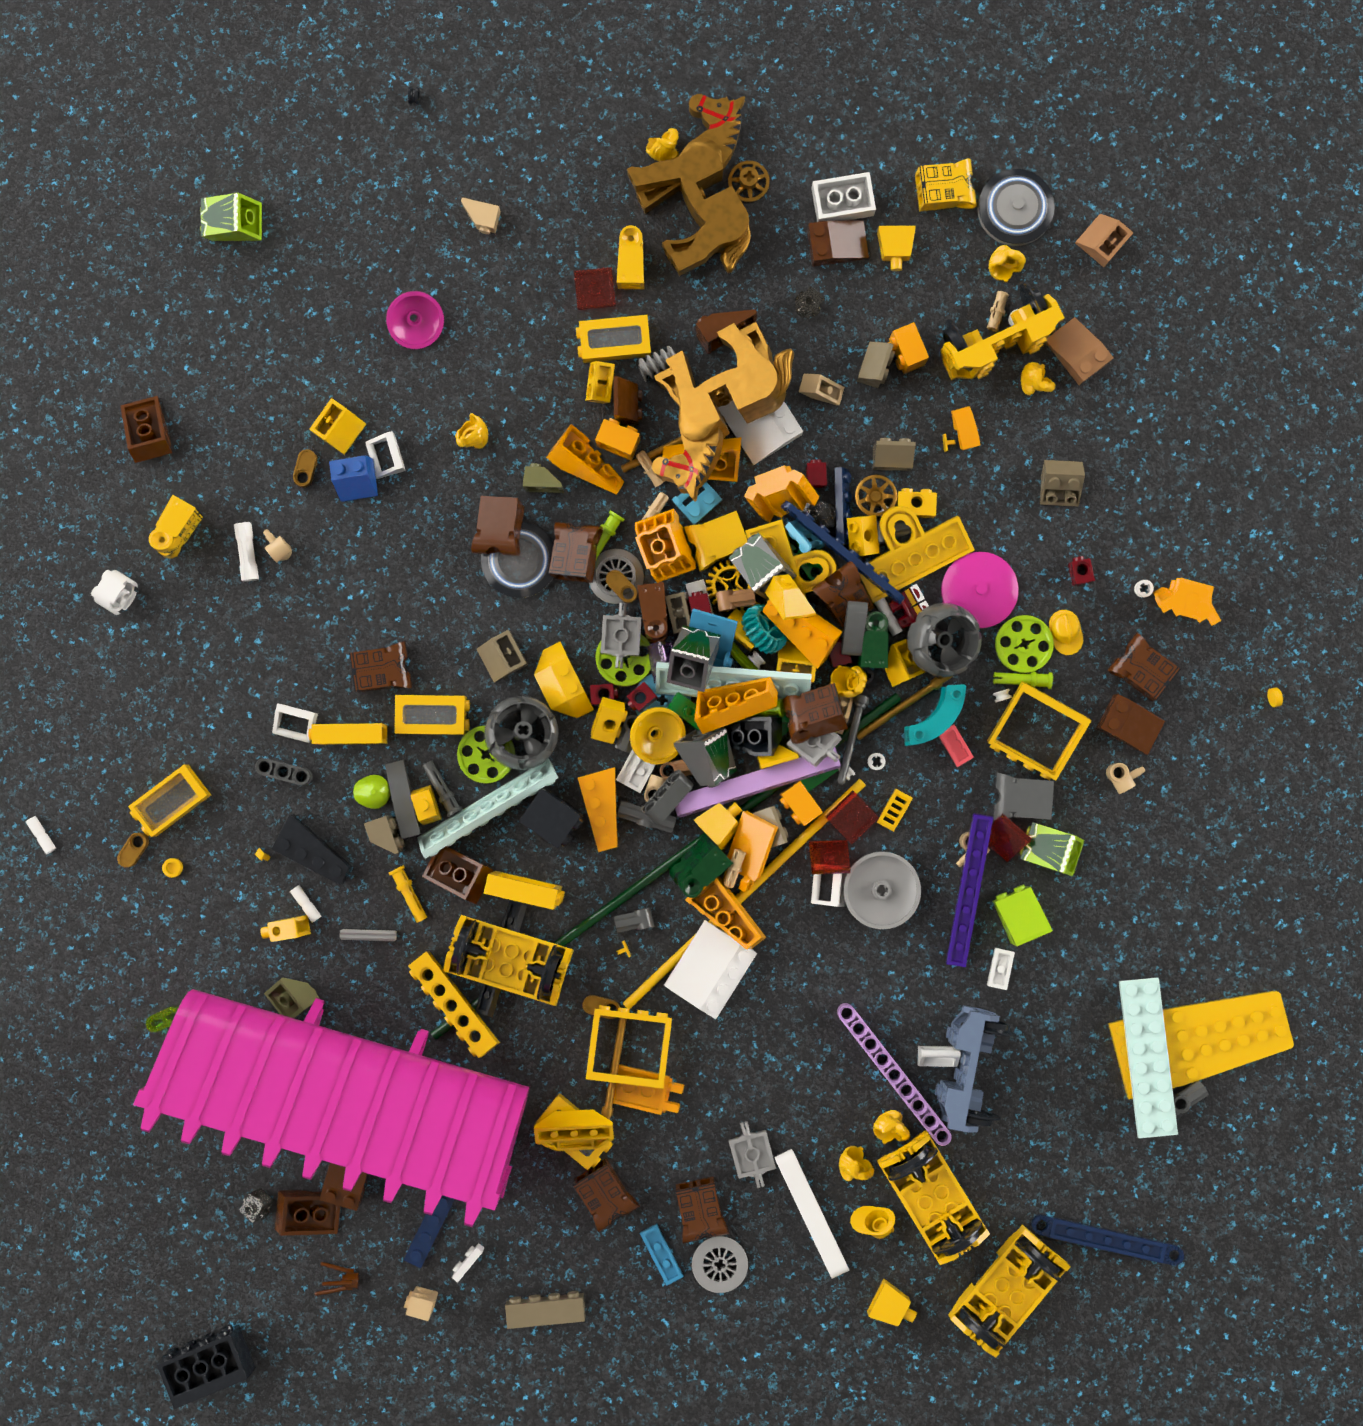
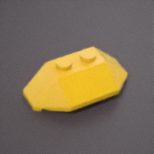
M561 642L544 649L534 676L550 709L575 718L593 711L594 708Z
M593 1109L554 1111L534 1126L535 1143L538 1145L542 1144L555 1151L597 1149L608 1141L614 1140L613 1122Z

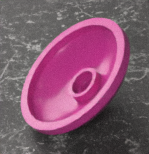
M410 291L399 295L391 303L387 311L386 324L390 335L398 344L410 349H420L431 345L439 337L444 325V315L440 305L432 296L420 291ZM415 314L416 319L410 320V316Z

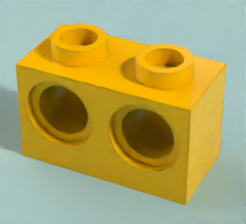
M600 361L590 363L585 401L601 404L610 403L615 364Z

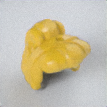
M668 129L662 135V138L648 139L649 143L646 146V151L651 158L660 162L675 159L679 156L677 149H675L678 140L677 129Z
M1007 245L999 246L989 260V272L994 279L1008 282L1013 272L1022 271L1026 258L1020 251L1013 250Z
M1031 362L1024 366L1020 382L1025 394L1032 395L1035 391L1052 392L1055 389V383L1047 377L1044 378V364L1040 365L1039 363Z
M471 413L469 415L470 421H466L461 429L456 432V443L460 447L474 446L477 449H481L488 442V429L480 417Z
M839 665L830 676V684L835 683L840 697L849 698L861 694L867 682L866 672L859 666L850 668Z
M887 1111L880 1115L874 1123V1134L882 1140L883 1144L891 1142L894 1138L899 1142L910 1138V1132L902 1123L903 1116L899 1111Z
M850 1146L841 1154L839 1169L844 1180L851 1181L853 1178L868 1180L873 1177L874 1168L869 1160L863 1159V1147Z

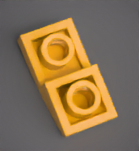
M970 406L951 411L954 430H957L960 449L965 450L980 446L978 430Z

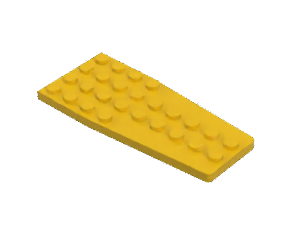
M1278 991L1163 1009L1172 1088L1196 1082L1291 1049L1294 1046L1282 997ZM1119 1020L1108 1023L1127 1098L1133 1099L1124 1022Z

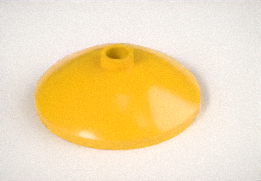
M654 707L647 709L636 718L630 731V743L634 753L641 760L650 764L669 762L679 754L673 743L686 735L684 723L678 714L668 708ZM655 730V735L651 736V732Z

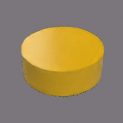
M1277 687L1268 689L1267 696L1272 707L1281 706L1283 696L1280 689Z
M170 858L163 863L162 871L167 877H177L183 871V864L176 858Z

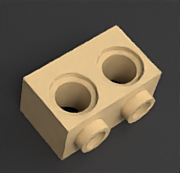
M416 1286L414 1291H410L409 1296L406 1298L404 1308H407L406 1315L429 1321L434 1310L438 1292Z

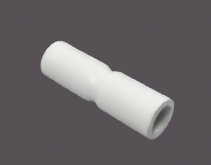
M882 598L875 602L878 611L885 614L888 618V629L892 636L902 632L903 630L893 615L886 599Z
M34 816L28 819L26 824L37 838L44 852L49 854L54 851L56 847L48 834L45 833V829L38 818Z
M300 885L290 891L312 923L321 917Z

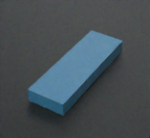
M658 1224L641 1231L640 1235L666 1286L684 1277Z

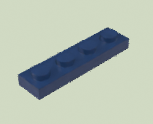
M836 467L837 537L845 543L843 546H848L847 518L852 517L850 510L852 495L849 491L851 474L849 469Z
M442 1195L433 1214L425 1215L404 1261L421 1269L455 1199Z

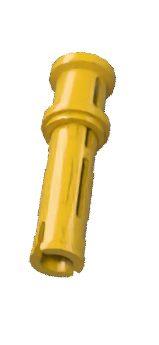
M402 865L389 872V875H392L397 885L396 889L401 891L416 923L428 917L411 886L412 880L408 878L404 871L405 866Z

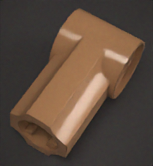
M752 588L716 592L719 612L756 605L755 593Z
M683 759L666 762L660 767V774L664 779L668 778L663 774V768L667 765L672 766L674 771L680 770L685 776L693 775Z

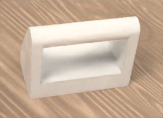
M393 431L365 442L369 457L374 460L376 479L406 471ZM387 441L394 467L382 471L374 445Z
M277 703L272 733L310 743L311 740H309L308 732L309 729H312L311 724H316L318 714ZM286 713L309 719L307 734L280 728L282 714Z
M814 865L811 903L845 907L843 886L849 868ZM822 870L834 871L831 901L819 900Z
M918 1046V1066H958L961 1052L953 1046Z

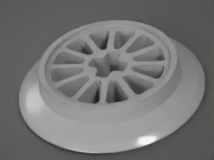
M610 549L598 556L595 563L593 583H589L594 594L601 600L611 604L625 603L612 589L611 591L606 589L608 584L605 586L601 584L602 581H606V578L600 579V574H608V572L601 571L602 567L605 566L609 571L618 570L623 575L632 573V578H626L634 585L637 593V585H643L644 572L640 561L632 553L623 549ZM613 560H618L617 568L614 567ZM611 561L613 569H610L606 563ZM621 561H624L626 564L619 569ZM627 566H630L631 570L623 572ZM629 588L623 591L624 598L631 599L634 596V591Z
M723 1236L709 1238L698 1246L693 1255L692 1271L694 1277L708 1291L714 1293L732 1291L746 1277L748 1271L747 1255L742 1246L731 1238ZM718 1248V1256L712 1249ZM720 1248H725L723 1255H720ZM728 1250L732 1252V1254L725 1257ZM708 1252H711V1254L713 1255L714 1258H712V1257H710V1256H708V1255H706V1254H707ZM733 1257L736 1258V1261H728ZM704 1259H707L711 1262L704 1263L703 1261ZM719 1259L723 1260V1264H725V1266H721V1269L717 1268V1264H714L719 1262ZM728 1265H736V1269H733ZM704 1266H712L708 1270H704ZM715 1270L712 1277H710L708 1274ZM726 1270L733 1272V1274L729 1276ZM722 1272L726 1275V1279H722ZM717 1273L720 1276L719 1280L714 1279Z

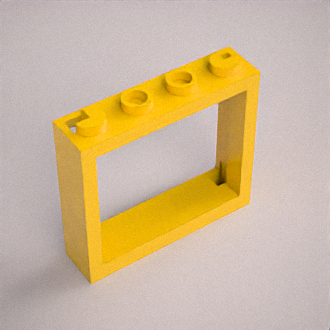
M1022 681L987 741L991 744L990 748L999 753L1002 750L1007 753L1006 757L1012 761L1020 760L1024 763L1023 766L1030 771L1036 769L1041 772V777L1049 781L1052 778L1056 781L1091 720ZM1023 692L1080 723L1052 770L996 739Z
M494 871L487 876L484 894L553 910L563 902L565 891H562L563 886Z
M599 1005V1009H594L586 1079L663 1089L672 1018H668L666 1013L658 1012L656 1016H651L649 1011L637 1010V1014L629 1013L630 1009L618 1008V1011H611L610 1006ZM600 1015L665 1023L658 1079L593 1072Z

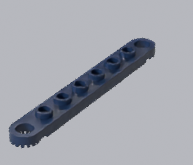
M785 500L781 508L786 513L789 512L791 517L844 561H852L860 574L883 593H886L888 597L893 598V601L898 604L903 602L905 597L888 583L890 580L881 573L880 575L873 571L875 568L867 561L863 563L858 559L859 555L854 550H847L843 546L845 543L838 537L833 538L828 534L830 531L825 526H818L813 522L815 519L809 513H802L793 504Z
M1036 1215L1031 1221V1227L1036 1234L1172 1266L1180 1265L1184 1260V1252L1179 1246L1046 1215ZM1040 1220L1046 1221V1227L1043 1230L1036 1228V1224ZM1173 1250L1178 1251V1258L1170 1260L1169 1252Z

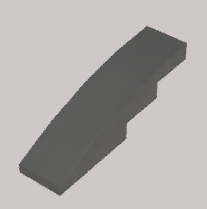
M400 760L385 764L401 839L419 835L421 831L411 799L412 788L405 762Z

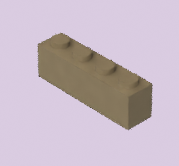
M570 1291L567 1295L551 1293L547 1297L531 1295L526 1299L511 1297L505 1304L507 1329L584 1322L586 1318L584 1293H579V1291Z

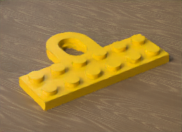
M894 506L889 508L880 520V532L889 551L868 563L875 568L873 570L878 575L881 573L890 580L888 583L898 591L974 551V547L959 516H955L924 532L916 514L912 510L904 506ZM899 520L904 521L905 525H908L912 532L910 539L904 543H899L895 538L896 530L894 526ZM860 574V579L872 603L888 596Z
M783 519L745 530L747 539L757 533L767 539L797 575L793 580L806 599L805 593L813 591L812 588L837 570L835 559L824 550H811L794 556ZM804 563L820 564L823 568L822 573L817 575L812 581L804 580L799 574L800 566Z

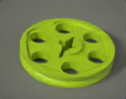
M1029 615L1016 616L1005 622L1000 627L995 639V650L1001 663L1008 669L1018 673H1029L1043 667L1049 661L1054 648L1053 636L1048 626L1040 619ZM1015 621L1020 622L1022 625V629L1019 632L1012 630L1011 626ZM1035 623L1040 626L1041 631L1039 634L1031 632L1032 624ZM1006 636L1010 639L1009 647L1001 646L1000 640L1002 637ZM1021 639H1023L1024 641H1030L1034 639L1033 642L1027 645L1026 650L1024 647L1014 649V647L1019 646V644L1022 643ZM1041 641H1045L1048 644L1046 652H1042L1038 648V644ZM1010 654H1015L1018 657L1016 665H1011L1008 662ZM1033 656L1037 659L1035 667L1028 666V657Z
M642 634L640 635V646L646 647L648 654L643 657L630 656L627 659L629 668H627L626 663L623 661V669H620V661L619 668H615L616 657L601 654L600 641L596 650V664L602 677L609 683L621 687L633 686L641 682L649 674L653 664V652L648 640ZM604 659H609L612 662V666L609 669H603L601 662ZM636 665L644 667L645 671L642 675L634 673L633 669ZM619 671H623L627 675L623 682H619L615 678L616 673Z
M485 726L476 727L467 732L459 743L457 750L459 766L467 777L476 782H497L504 778L511 769L497 762L490 753L489 755L495 762L488 758H482V751L478 747L488 751L485 739L482 742H477L474 736L478 731L484 732ZM512 740L502 744L505 747L504 749L515 755ZM465 746H471L473 749V753L469 757L464 756L462 753V749ZM471 764L479 766V772L475 775L470 774L468 770ZM491 767H495L498 770V775L495 778H490L487 774L488 769Z

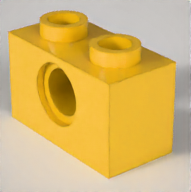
M903 488L901 491H898L896 506L909 508L916 514L917 518H934L936 516L937 493H932L930 489H921L920 492H913V489ZM912 499H919L921 506L918 508L914 507L911 503Z
M876 515L847 518L849 550H854L859 556L878 554L879 542Z
M602 697L591 728L592 739L614 744L615 738H619L621 733L620 724L625 722L627 717L624 702Z

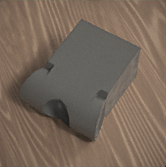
M996 773V789L999 798L994 805L993 820L1011 817L1052 820L1054 781L1019 779L1002 773Z

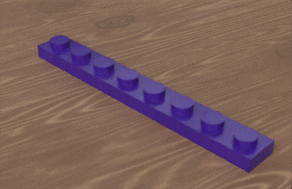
M973 813L946 958L947 965L966 967L992 828V816Z

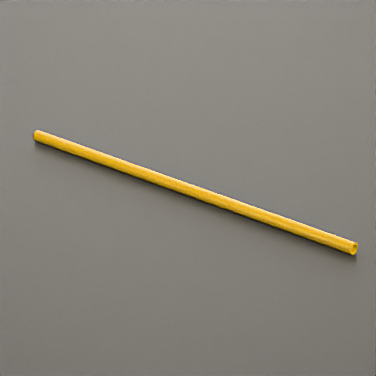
M858 779L764 868L761 878L755 880L751 890L747 889L746 892L741 890L735 896L740 903L744 902L856 796L866 784L861 779ZM711 920L708 921V922H710L711 924H713L714 926L717 927V925H715V924L713 923V921H711ZM694 936L623 1002L627 1009H631L677 965Z

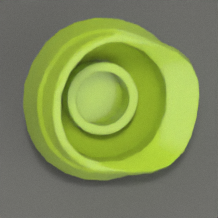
M369 775L362 778L355 784L353 789L355 800L359 804L371 809L383 807L391 796L389 783L379 775Z

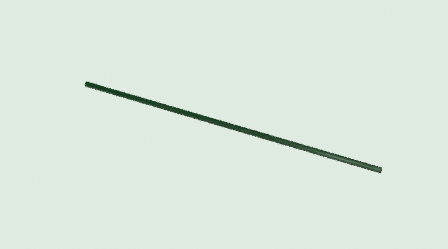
M893 694L864 715L860 720L858 732L899 703L901 698L898 694ZM851 726L845 729L843 734H838L842 740L835 748L848 740ZM783 786L756 794L741 805L740 808L743 811H751ZM742 812L735 817L736 820L741 818ZM705 833L701 834L553 943L566 946L670 870L674 864L681 862V858ZM479 997L470 1003L474 1009L476 1008ZM463 1015L460 1018V1022L466 1019L467 1016ZM445 1021L430 1033L437 1040L451 1030L454 1025L450 1026Z

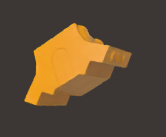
M785 465L755 476L756 484L749 486L744 495L757 514L769 523L774 515L782 519L783 515L788 514L781 508L785 500L803 511L807 503L815 506L820 497L802 473L791 470L790 466Z
M675 509L635 522L637 534L635 539L646 569H650L651 575L657 583L696 569V561L692 557L691 548L686 540L683 526L679 522V515Z
M1176 578V580H1171L1169 589L1161 587L1153 592L1155 600L1163 613L1172 609L1176 617L1179 615L1197 619L1199 623L1208 619L1211 626L1221 621L1212 605L1214 586L1184 578Z

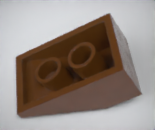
M821 221L808 223L807 233L813 267L869 259L864 221Z
M753 309L713 313L709 316L704 315L696 323V337L707 354H710L724 345L718 336V331L733 323L738 330L757 321V311Z
M614 376L615 420L620 422V426L639 425V420H642V408H639L638 401H642V389L638 390L637 383Z
M158 396L120 405L127 448L135 463L172 453L170 438Z
M1115 694L1112 696L1096 729L1148 755L1165 721L1137 703L1119 694Z
M445 846L436 855L432 856L422 877L469 902L477 904L485 889L487 876L494 870Z
M330 1163L320 1200L357 1211L364 1196L369 1174L362 1172L350 1192L343 1190L346 1167Z
M278 1191L275 1230L280 1236L338 1234L340 1206L321 1201V1192Z

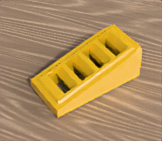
M894 789L877 823L894 832L913 798ZM896 796L905 800V803L903 804L895 800ZM892 803L900 806L901 810L899 811L892 807ZM888 810H891L894 813L898 814V816L894 817L888 814L887 812ZM886 816L887 818L893 820V825L883 820L884 817Z

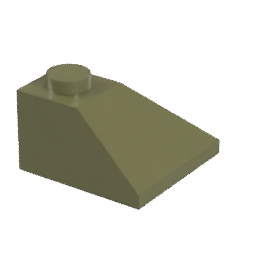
M532 463L530 466H525L523 488L526 492L564 493L562 483L545 467H541V464Z
M281 978L264 993L280 1015L296 1018L309 1008L316 998L320 999L315 989L308 983L288 978Z

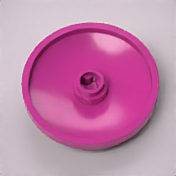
M988 552L969 553L954 561L947 569L941 585L943 603H952L967 609L977 620L980 629L992 627L1006 619L1014 609L1018 599L1017 578L1010 565L999 556Z

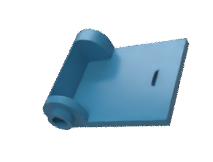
M693 609L689 627L721 635L718 653L713 666L731 668L733 658H730L738 621Z

